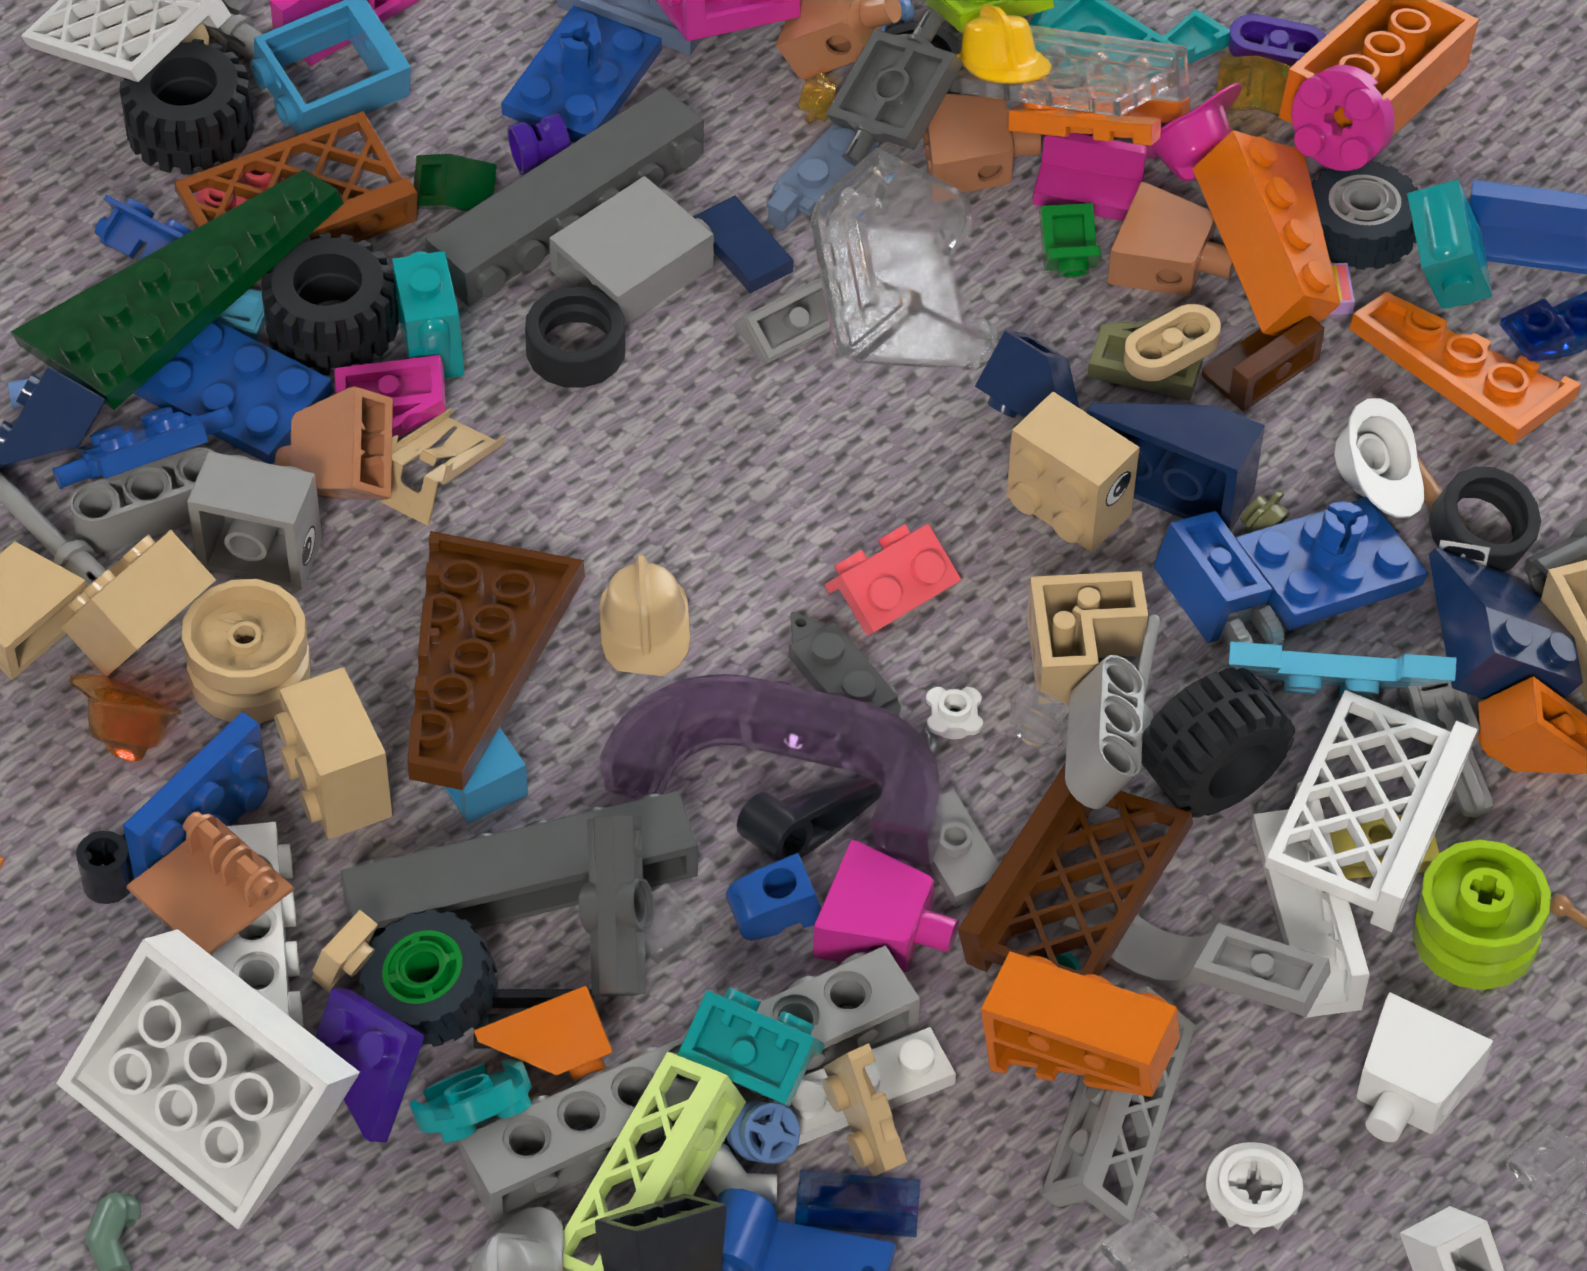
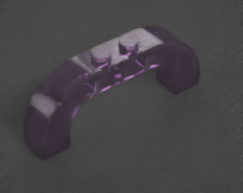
M731 674L704 675L681 680L651 693L634 705L614 727L599 757L605 790L634 799H639L648 794H664L671 776L685 759L698 751L720 745L742 746L849 770L874 781L882 790L872 817L875 850L892 858L931 866L941 838L943 815L940 779L935 758L928 744L909 723L892 712L870 703L849 699L838 693L827 694L795 687L783 681L772 682Z

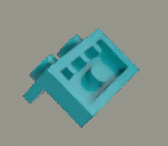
M728 987L724 997L706 990L677 1055L726 1074L732 1082L790 1107L813 1054L820 1055L825 1046L824 1043L811 1036L815 1025L785 1011L781 1012L778 1021L757 1012L761 1001Z

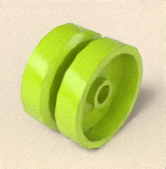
M1478 839L1456 843L1435 856L1424 873L1420 899L1414 915L1412 938L1419 957L1435 975L1459 987L1487 990L1507 986L1528 972L1538 956L1542 933L1548 920L1551 891L1545 875L1527 854L1505 843Z

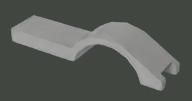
M1088 882L1083 890L1084 895L1107 887ZM1114 903L1088 911L1084 919L1088 928L1111 921L1116 915L1117 910ZM1136 915L1108 961L1113 967L1155 986L1174 989L1190 987L1194 983L1200 982L1307 1017L1331 973L1329 958L1220 923L1209 934L1201 937H1189L1161 930ZM1068 917L1065 920L1063 928L1066 935L1080 931L1075 918Z

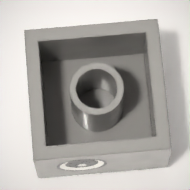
M209 451L187 501L196 558L207 570L248 579H259L272 584L302 590L323 540L315 473L306 472L293 466L282 467L254 461L241 455H226Z

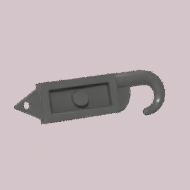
M792 612V644L789 645L788 657L849 731L857 735L877 761L888 769L901 773L916 772L926 768L934 761L939 750V738L927 726L923 729L926 745L918 753H903L888 739L886 734L895 727L900 717L901 706L898 696L835 621L826 625Z

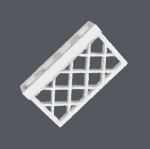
M58 0L21 37L33 49L139 82L199 24L218 29L231 14L222 0ZM125 1V3L109 9V7ZM153 9L152 12L137 17V15H140ZM94 14L93 16H90V17H88V18H85V19H83V20L78 21L79 19H81V18H83V17H86V16H88V15ZM176 20L174 23L165 26L166 23ZM119 22H122V23L119 24V25H116V26H114V27H111V28H109V29H106V27H109V26H112V25L117 24V23H119ZM63 26L62 28L53 31L55 28ZM150 30V32L133 38V36ZM90 34V36H88V37H86V38H83V39H80V40H78V41H75V40L78 39V38H81V37H83V36H86V35ZM118 42L117 45L112 46V47H110V48H107V49H105V50H102V48H105V47H107V46H110V45L115 44V43ZM141 53L133 62L129 61L130 57Z
M1345 690L1272 845L1264 867L1373 911L1370 924L1392 932L1466 764L1478 729L1456 721L1450 732ZM1350 712L1372 721L1377 732L1354 738L1345 722L1348 713ZM1337 737H1339L1341 742L1335 743ZM1412 737L1432 745L1433 748L1430 754L1408 760L1398 741ZM1385 745L1395 764L1372 770L1362 751ZM1349 755L1358 774L1335 780L1326 761ZM1422 771L1420 777L1418 778L1415 772ZM1402 776L1412 795L1389 802L1379 782ZM1319 778L1322 784L1315 785ZM1366 786L1376 806L1352 812L1343 792ZM1329 796L1339 816L1315 822L1306 805L1307 802ZM1403 813L1401 820H1399L1396 814ZM1383 818L1393 838L1370 844L1360 824ZM1300 820L1303 826L1295 828L1298 821ZM1347 828L1357 848L1333 855L1323 835ZM1310 839L1320 859L1303 862L1283 853L1288 844ZM1385 855L1380 863L1377 857ZM1364 861L1374 878L1370 889L1347 880L1340 867Z

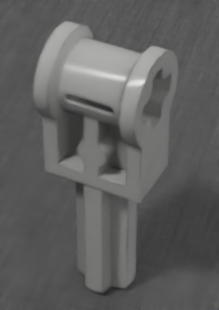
M1451 682L1397 688L1398 701L1403 713L1450 732L1456 721L1474 727L1478 730L1472 746H1476L1480 726L1467 693L1452 689ZM1415 739L1421 756L1430 754L1433 746ZM1471 748L1453 794L1461 814L1465 817L1476 819L1492 811L1494 802Z

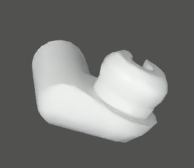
M722 1143L703 1177V1181L718 1198L719 1193L726 1189H744L764 1197L771 1204H777V1174L746 1173L733 1156L729 1146Z

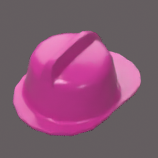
M1235 83L1227 86L1192 112L1162 127L1160 139L1153 145H1143L1147 148L1146 158L1158 157L1182 181L1196 179L1192 168L1231 132L1225 112L1238 98L1242 91V85Z

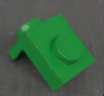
M1093 203L1041 206L1039 217L1044 271L1058 270V276L1064 278L1081 277L1089 274V268H1096L1101 258V248L1096 245Z

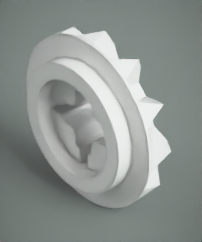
M1246 1142L1230 1146L1214 1158L1207 1171L1205 1190H1207L1210 1199L1211 1211H1218L1224 1216L1229 1228L1238 1224L1249 1227L1252 1233L1255 1234L1261 1228L1271 1226L1279 1230L1286 1219L1291 1215H1296L1303 1195V1181L1296 1164L1284 1152L1267 1144ZM1251 1171H1255V1179L1258 1180L1259 1187L1267 1190L1262 1192L1257 1204H1252V1200L1249 1199V1194L1246 1190L1238 1189L1245 1188Z

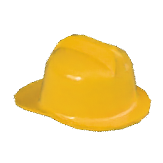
M985 4L981 7L979 18L968 22L964 26L961 52L957 56L963 63V66L976 77L995 83L1013 84L1038 80L1050 73L1052 65L1047 58L1036 50L1029 23L1025 18L1006 15L1001 8Z

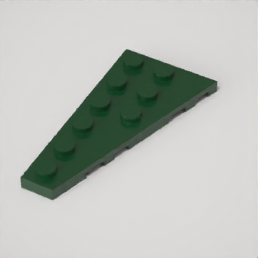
M303 169L10 332L20 347L60 374L105 399L104 404L115 410L338 210L344 202L336 188Z

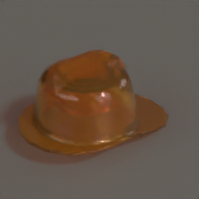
M77 673L70 675L69 683L88 697L90 736L95 740L103 742L107 751L115 757L134 762L141 761L147 749L158 747L161 743L171 715L181 714L180 709L169 707L148 692L122 681L93 674Z

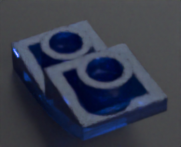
M1587 291L1553 307L1544 298L1501 318L1500 326L1528 361L1553 360L1587 350Z

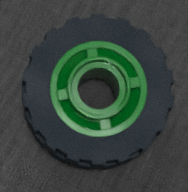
M425 910V913L420 914L413 912L405 915L404 919L396 923L394 921L385 927V931L379 937L376 936L370 943V946L375 951L363 966V973L360 974V985L365 991L362 994L366 1000L425 1035L421 1047L423 1044H432L433 1047L444 1045V1042L451 1039L456 1041L465 1036L464 1033L470 1028H475L482 1021L481 1017L486 1011L489 1012L494 1003L492 997L498 988V981L495 977V973L498 971L479 933L475 931L472 924L466 919L462 921L455 913L448 911L446 913H438L436 910ZM436 974L432 979L423 982L428 976Z

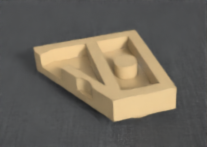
M868 1043L823 1066L827 1078L822 1080V1084L830 1105L837 1113L843 1110L852 1130V1133L847 1136V1140L854 1159L861 1168L868 1166L874 1177L906 1163L907 1160L900 1137L894 1126L893 1115L887 1096L882 1091L879 1093L875 1092L866 1072L865 1066L876 1062Z

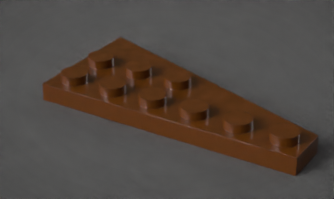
M430 531L429 562L426 565L425 575L426 593L422 605L418 647V675L415 677L414 687L415 706L414 715L411 718L407 759L408 774L410 780L464 790L585 578L584 560Z

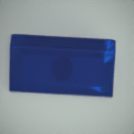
M800 1170L795 1224L831 1231L916 1237L921 1180Z

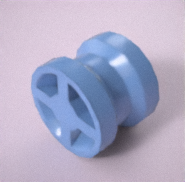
M751 1101L745 1103L727 1135V1140L732 1151L740 1158L747 1161L775 1164L786 1160L794 1153L799 1144L800 1127L797 1117L786 1106L778 1103ZM754 1133L758 1134L760 1139L759 1142L756 1140Z

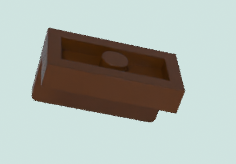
M1308 316L1279 337L1264 334L1259 329L1204 366L1201 375L1244 412L1320 359L1325 327L1312 316Z

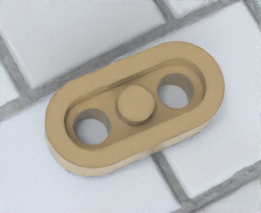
M1187 304L1155 319L1128 336L1125 342L1123 359L1125 368L1132 376L1143 381H1160L1208 356L1217 348L1221 329L1219 317L1208 307L1198 304Z

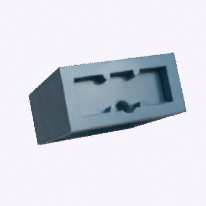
M343 0L254 38V60L250 61L253 78L261 89L268 88L274 98L275 109L281 122L286 127L292 125L297 135L362 111L365 114L370 113L410 94L411 66L367 0ZM349 39L373 76L306 104L282 67Z

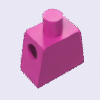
M851 839L814 925L813 957L843 962L856 953H870L886 945L901 970L905 972L908 969L917 944L949 953L957 935L959 920L931 911L933 907L934 880L929 875Z

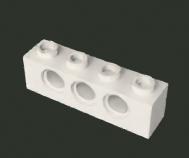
M276 822L227 826L284 879L293 878L290 843L279 844ZM291 892L213 953V957L249 986L266 985L267 987L256 991L300 1026H303L300 991L290 992L289 977L300 976L297 941L286 942L285 928L296 927L294 893ZM252 936H264L257 940H248Z

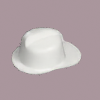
M1381 398L1366 399L1355 406L1349 417L1348 426L1341 432L1335 443L1334 457L1337 469L1342 478L1353 487L1356 493L1363 497H1368L1381 511L1396 518H1410L1420 511L1424 501V485L1417 459L1413 430L1405 415L1394 404Z

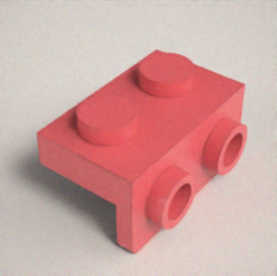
M929 523L912 533L907 525L904 524L877 540L883 550L867 558L863 550H860L834 565L839 576L825 583L824 586L829 594L837 589L841 591L867 635L876 632L961 581L959 574Z

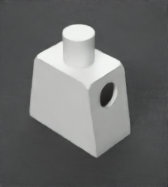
M1390 992L1385 1000L1357 1092L1358 1100L1374 1107L1365 1123L1368 1131L1376 1138L1385 1142H1396L1407 1123L1429 1134H1433L1482 1077L1486 1069L1493 1040Z

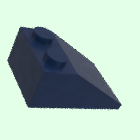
M1092 402L1087 410V414L1140 447L1134 499L1183 519L1216 511L1228 529L1232 531L1255 492L1265 425L1255 422L1243 414L1233 413L1215 405Z
M1436 548L1429 553L1446 656L1456 657L1455 681L1451 682L1452 689L1487 699L1524 680L1535 677L1559 696L1565 698L1583 683L1573 635L1522 578Z

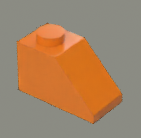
M1535 677L1524 680L1478 703L1480 722L1478 740L1481 749L1489 757L1495 758L1515 772L1587 774V715Z
M583 986L474 1030L478 1042L555 1075L569 1071L573 1082L592 1072L606 1069L602 1057L614 1053L588 986Z

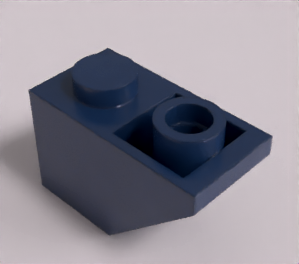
M1005 330L975 385L976 388L990 396L987 402L988 405L1006 416L1016 418L1017 414L1025 418L1047 396L1055 392L1080 408L1068 359L1027 333Z
M47 367L41 378L31 374L16 400L17 403L24 406L14 425L4 420L0 426V470L4 471L76 452L103 407L105 399L50 367Z

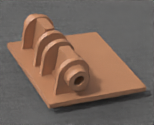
M197 811L189 815L183 824V829L187 832L186 841L126 886L137 899L172 931L178 929L211 955L290 894L294 887L217 817L215 818L211 814L202 815Z

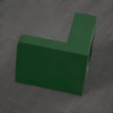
M450 153L417 155L413 185L417 191V208L428 210L457 209L466 212L494 195L497 164Z

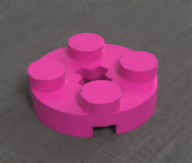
M1334 65L1306 79L1300 85L1292 106V122L1296 132L1294 144L1297 150L1304 156L1312 157L1321 165L1339 171L1359 169L1382 153L1389 145L1393 135L1394 112L1389 98L1387 97L1383 100L1380 92L1374 87L1378 82L1366 71L1349 65ZM1339 106L1344 108V116L1352 119V125L1342 128L1337 124L1334 112L1338 111Z

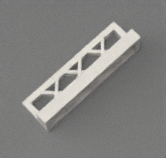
M1302 782L1297 783L1295 796H1296V794H1297V792H1298V790H1299L1300 785H1301ZM1320 800L1307 802L1306 805L1315 822L1325 820ZM1289 809L1253 814L1252 829L1284 944L1329 958L1331 973L1307 1017L1362 1010L1370 974L1349 902L1265 868L1267 856ZM1300 820L1298 821L1295 828L1303 826ZM1324 834L1323 837L1334 855L1335 852L1330 834ZM1310 839L1288 844L1283 853L1303 862L1320 859Z

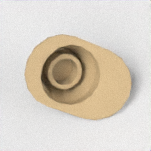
M637 555L635 564L620 569L612 577L608 587L602 593L600 601L601 645L605 658L617 671L665 676L678 668L688 655L690 644L688 600L684 589L666 568L654 563H648L645 555Z

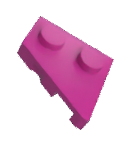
M440 355L335 368V394L355 386L393 398L392 437L398 435V438L446 412L444 365Z

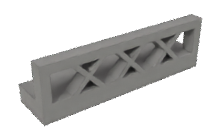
M1149 986L1131 991L1137 994L1152 993L1158 995ZM1179 1011L1180 1039L1150 1101L1145 1102L1143 1095L1087 1087L1083 1081L1085 1076L1081 1075L1041 1196L1053 1205L1063 1207L1087 1200L1116 1224L1126 1225L1132 1223L1196 1026ZM1127 1114H1131L1138 1138L1134 1151L1130 1152L1122 1130ZM1111 1164L1115 1165L1121 1185L1118 1199L1102 1187L1108 1167Z

